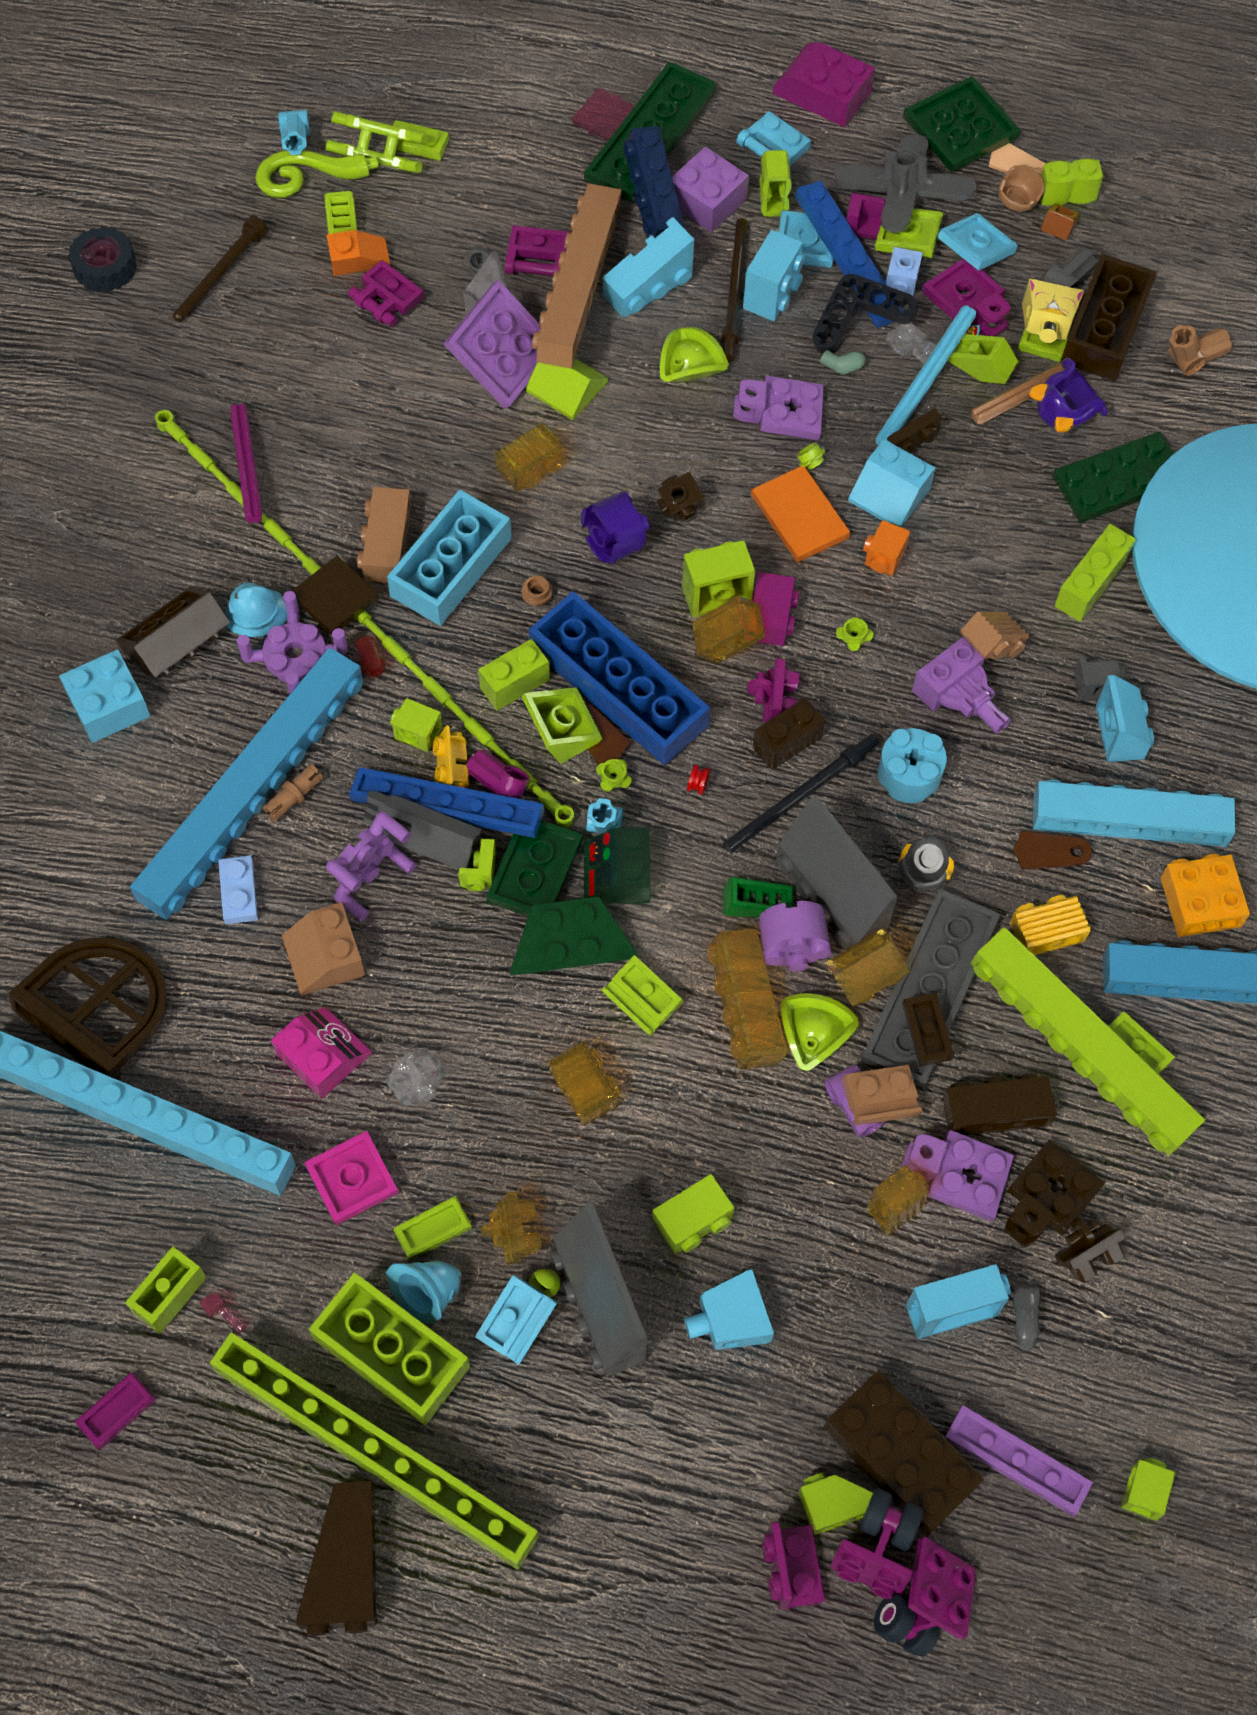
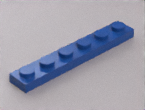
M820 180L797 188L794 195L843 275L856 274L887 286L823 182ZM852 285L851 288L857 291L856 285ZM875 293L871 296L870 302L874 305H880L885 301L886 296L882 293ZM899 307L900 313H903L904 311ZM867 312L876 328L894 323L892 320Z
M359 767L349 793L351 801L365 804L368 802L367 794L369 791H377L389 797L393 794L469 825L536 838L545 811L542 803Z

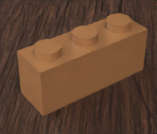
M373 487L371 499H366L365 516L369 518L368 524H363L361 531V541L365 545L364 551L359 550L357 567L363 570L366 582L388 583L387 576L405 556L412 509L410 489Z

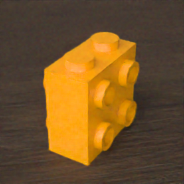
M1209 854L1193 861L1177 859L1167 865L1161 876V882L1178 937L1241 928L1250 915L1232 854L1225 856Z

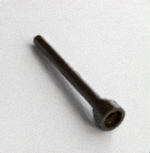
M251 215L244 222L242 235L174 312L173 318L175 321L182 322L251 242L260 241L267 234L268 227L259 217Z

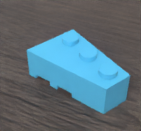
M674 217L666 222L668 228L658 237L654 238L651 235L645 240L647 246L635 257L630 253L602 277V296L622 318L639 312L648 303L662 298L668 291L678 285H684L692 278L694 238Z

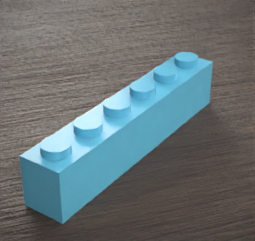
M1050 779L1039 781L1033 798V830L1228 847L1235 834V798L1224 797L1220 794L1194 795L1187 791H1177L1174 793L1160 792L1154 788L1142 790L1127 789L1121 785L1103 787L1094 786L1088 782L1069 784Z

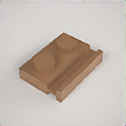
M909 1065L845 1074L841 1079L850 1111H853L855 1118L853 1121L854 1126L915 1117L922 1112L921 1106L919 1107L916 1099L918 1094Z

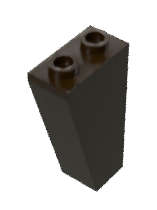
M372 1481L334 1483L297 1614V1626L301 1630H306V1635L308 1636L328 1635L329 1628L345 1627V1633L349 1634L367 1632V1626L377 1625L375 1487Z

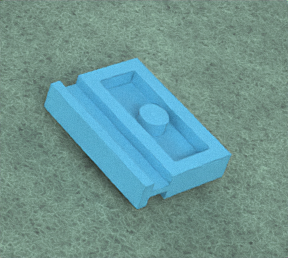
M514 1274L475 1338L519 1365L558 1301L551 1299L542 1291Z

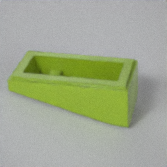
M353 192L326 193L324 198L328 234L357 230Z

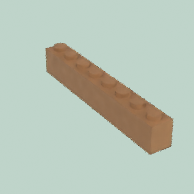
M588 184L585 194L579 195L577 212L579 213L573 214L571 222L572 233L567 232L565 240L566 252L561 251L558 268L560 271H555L553 275L552 288L554 290L548 291L546 298L547 311L542 310L540 315L539 328L541 330L535 331L532 348L537 349V362L572 369L620 214L621 189Z

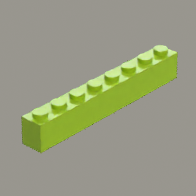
M1005 927L976 953L970 964L974 967L977 976L985 982L989 981L998 990L1000 998L1006 1004L1016 1007L1023 1014L1024 1021L1031 1028L1038 1029L1047 1038L1048 1044L1053 1050L1060 1054L1063 1053L1072 1062L1073 1068L1080 1076L1089 1078L1097 1086L1099 1094L1106 1101L1113 1102L1123 1111V1116L1127 1122L1134 1127H1139L1148 1136L1149 1142L1155 1149L1165 1152L1169 1156L1205 1121L1192 1106Z

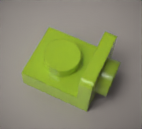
M481 839L480 851L474 852L473 868H459L458 877L461 887H465L470 891H483L490 888L495 876L497 855L495 840Z

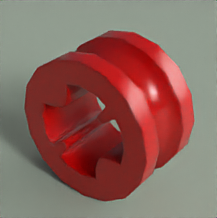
M694 764L689 777L687 791L692 792L696 790L698 795L703 796L711 768L700 769L698 764Z

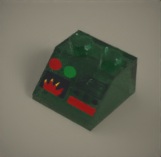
M616 827L584 841V898L599 896L603 904L650 903L649 827Z

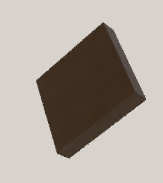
M338 555L292 590L296 595L298 605L331 636L333 630L344 628L379 600L378 593Z

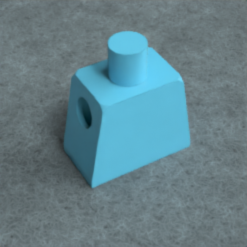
M752 1269L701 1294L699 1303L702 1313L684 1318L689 1338L693 1339L709 1334L715 1350L767 1344L772 1342L774 1335Z

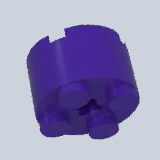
M626 491L616 493L584 508L581 512L582 528L587 526L590 536L585 538L590 549L601 562L606 563L610 561L609 564H613L645 547V532L649 530L648 520L644 514L638 513L632 504L630 495Z

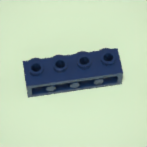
M659 127L632 128L628 139L624 141L623 149L646 238H649L651 235L654 238L658 237L668 228L666 222L672 217L685 228Z

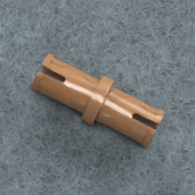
M309 764L293 781L285 782L282 785L283 789L267 804L262 806L265 813L269 811L270 814L268 816L277 822L294 804H300L305 800L303 796L324 779L321 773L316 774L318 769Z

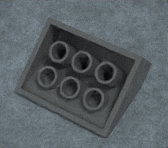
M814 795L809 799L780 841L776 862L784 874H790L794 879L799 894L805 900L809 899L811 902L818 903L823 907L826 923L835 932L838 944L844 950L848 949L855 957L886 937L897 895L818 796Z
M593 1202L586 1204L553 1237L554 1250L549 1252L556 1271L563 1269L567 1282L562 1283L569 1304L576 1302L580 1315L575 1316L582 1337L589 1335L593 1348L588 1349L595 1370L602 1368L606 1378L645 1362L647 1335Z

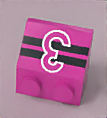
M326 1007L296 1017L271 1039L276 1055L321 1099L372 1054L371 1050Z

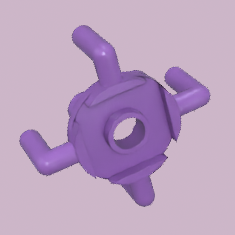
M287 591L283 595L287 611V624L271 628L268 631L262 649L252 650L250 640L246 635H241L237 638L241 659L246 663L264 662L270 673L287 683L289 695L329 647L343 656L348 652L343 629L337 628L333 630L334 644H325L321 634L314 625L300 623V612L296 595L293 591ZM292 648H299L303 651L297 658H290L286 655Z
M379 812L370 828L358 835L361 841L355 847L348 844L339 858L330 860L326 864L327 871L340 883L334 894L335 901L337 903L342 902L343 907L360 922L366 919L369 911L349 894L351 891L356 892L363 881L369 884L378 876L380 872L378 865L384 857H389L408 874L412 873L417 867V863L399 850L393 841L383 833V830L386 829L402 843L407 842L411 837V832L386 812Z

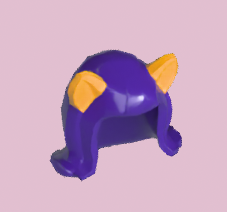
M1069 358L1064 359L1061 363L1064 370L1051 375L1044 384L1036 385L1029 392L1031 398L1038 400L1037 410L1040 419L1047 426L1055 428L1058 432L1064 433L1073 427L1083 424L1095 413H1101L1103 417L1108 414L1105 402L1101 400L1090 384L1086 382L1081 373L1075 369V362Z

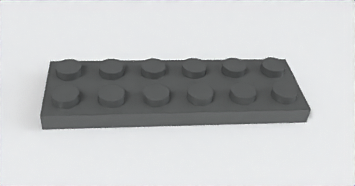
M939 888L861 1059L862 1062L878 1069L909 1065L914 1084L924 1089L934 1064L919 1067L902 1005L903 1000L937 993L949 1033L975 974L974 967L970 963L976 953L989 942L1001 914Z

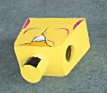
M1029 279L1022 301L1025 330L1028 333L1039 335L1040 340L1045 343H1052L1056 339H1067L1084 290Z

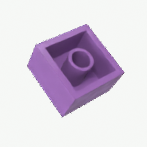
M707 147L698 152L672 177L680 211L711 233L748 197L749 175Z

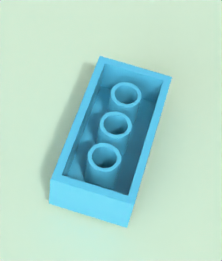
M459 489L387 576L390 597L441 626L512 539L510 518Z

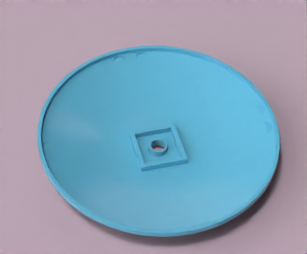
M1247 424L1217 430L1192 441L1173 454L1158 469L1150 480L1136 511L1132 537L1136 538L1132 549L1138 583L1145 600L1158 622L1170 637L1192 657L1216 673L1237 683L1257 689V424Z

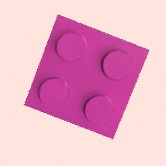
M367 1131L304 1162L336 1226L399 1194Z

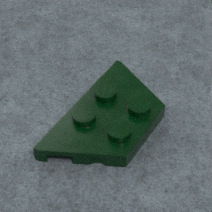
M599 896L532 905L510 968V976L630 960L634 955L638 958V954Z

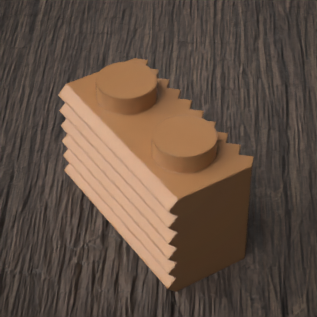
M976 612L960 631L984 659L1015 658L1024 650V643L1029 638V633L1025 634V629H1021V625H1017L1016 620H1012V616H1008V612Z

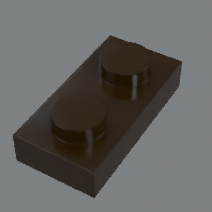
M934 408L888 436L887 441L911 454L917 446L924 442L929 443L936 438L939 433L942 416Z
M937 993L904 999L902 1005L919 1067L952 1061L954 1053Z

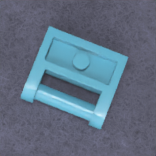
M770 111L749 129H743L736 139V143L739 146L749 148L760 157H762L765 151H771L770 149L786 150L789 155L790 166L811 148V140Z

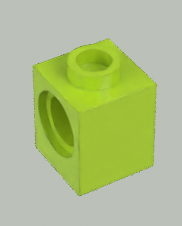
M408 698L405 699L401 708L397 707L394 710L390 720L394 739L428 753L433 746L435 737H438L443 728L440 711Z
M1144 1458L1143 1461L1139 1459L1131 1467L1121 1508L1157 1521L1165 1514L1175 1472L1165 1469L1166 1464L1159 1460Z

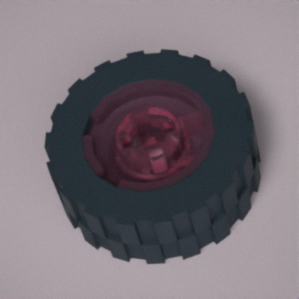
M106 227L91 228L87 232H82L78 238L73 240L72 246L70 245V254L68 255L77 282L80 285H84V288L88 290L111 292L110 290L120 289L121 286L129 283L130 278H133L135 275L134 271L137 269L134 250L130 239L122 231L119 232L115 228L110 229Z

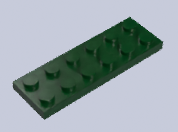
M669 61L584 171V180L594 185L621 189V197L633 202L636 199L623 149L624 141L628 139L631 129L659 127L666 156H668L717 91V82Z

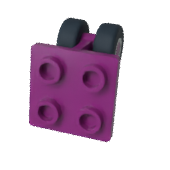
M876 1488L860 1524V1530L871 1536H876L880 1528H883L874 1552L842 1539L830 1568L835 1570L837 1576L851 1583L861 1582L871 1587V1591L877 1596L884 1599H892L893 1594L902 1595L911 1579L913 1571L882 1557L891 1532L894 1533L891 1544L903 1551L909 1550L919 1528L924 1510L912 1503H907L903 1512L890 1506L892 1495Z
M926 1537L918 1539L909 1599L900 1594H893L892 1599H884L879 1604L874 1616V1629L876 1633L889 1642H899L906 1638L903 1646L904 1650L920 1657L933 1649L939 1638L940 1628L958 1639L967 1638L976 1569Z

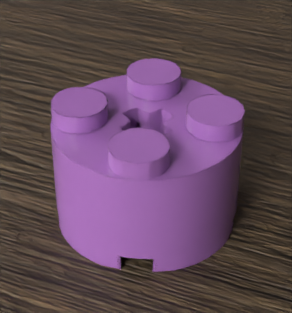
M797 901V907L786 908V903H781L766 909L760 914L759 928L765 964L788 966L790 971L798 972L807 969L808 963L831 956L832 952L824 909L820 904L811 901Z

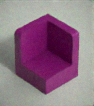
M851 194L846 221L856 236L877 239L881 226V215L885 205L884 198Z

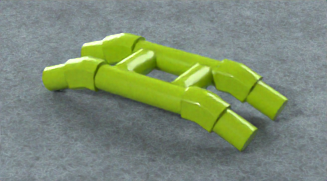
M333 111L331 122L358 129L361 132L357 147L327 139L325 151L347 157L364 153L365 159L376 156L380 165L415 173L421 172V162L395 156L398 139L425 145L429 139L427 133ZM372 133L387 136L384 153L368 150Z

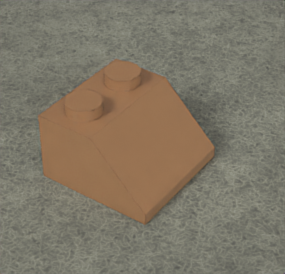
M342 902L309 912L282 935L301 996L365 976L362 960Z

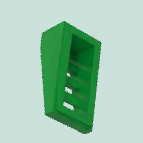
M730 877L723 888V915L760 917L762 912L776 905V895H781V903H786V908L793 907V886ZM737 894H740V901L737 900ZM749 894H754V903L749 902ZM763 894L767 895V905L763 904Z

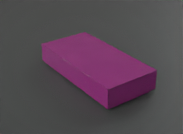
M131 1371L82 1414L75 1423L100 1451L149 1408L156 1399Z

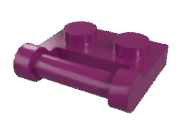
M512 225L505 261V274L514 275L515 272L553 276L555 271H560L558 264L561 251L566 252L565 240L567 231ZM517 257L552 260L555 261V264L519 261L516 259Z

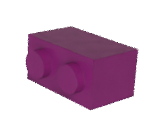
M758 572L747 641L784 646L786 635L793 634L795 617L789 616L790 608L797 609L799 590H793L795 577Z

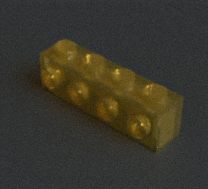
M745 929L718 932L708 946L707 955L710 964L714 966L716 974V992L722 998L724 1007L723 1022L726 1027H729L731 1035V1054L737 1060L739 1070L776 1066L788 1052L757 930Z

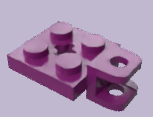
M962 258L923 284L922 293L951 319L954 320L960 309L967 305L976 311L975 319L971 325H980L979 333L981 335L996 337L1007 329L1008 322L1004 316L1010 313L1011 307L1004 299L1005 289L983 270L978 271L965 259ZM958 290H961V291H966V290H968L969 293H968V294H960V293L958 292ZM995 323L997 327L990 328L987 326V324Z

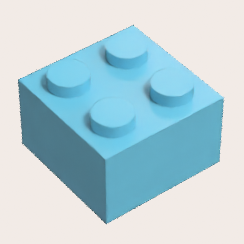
M772 229L770 230L746 271L743 309L772 321L776 320L780 311H786L790 302L791 292L798 290L803 275L799 274L805 260V256L802 255V241Z
M118 649L59 675L91 743L150 717L144 698Z

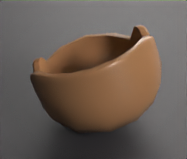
M1015 165L1011 167L998 187L1000 201L1008 209L1018 213L1031 210L1038 203L1044 192L1043 177L1035 168L1028 165Z

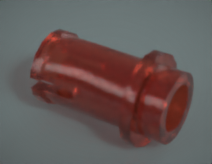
M364 636L358 639L356 648L362 660V672L370 678L382 675L385 671L386 662L379 655L375 639L372 636Z

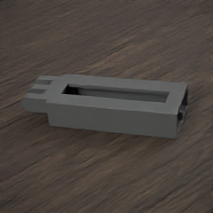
M377 791L368 792V802L365 805L366 812L363 817L364 823L371 825L379 812H386L393 819L402 820L396 821L411 832L409 840L402 843L384 829L383 833L394 844L457 869L471 867L474 860V852L477 851L481 829L393 794L389 797Z

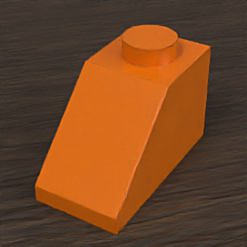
M358 230L326 234L334 276L368 271L381 260L390 265L384 237Z

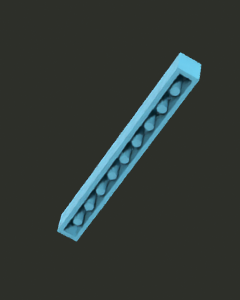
M0 1031V1078L276 1195H282L296 1167L290 1152Z

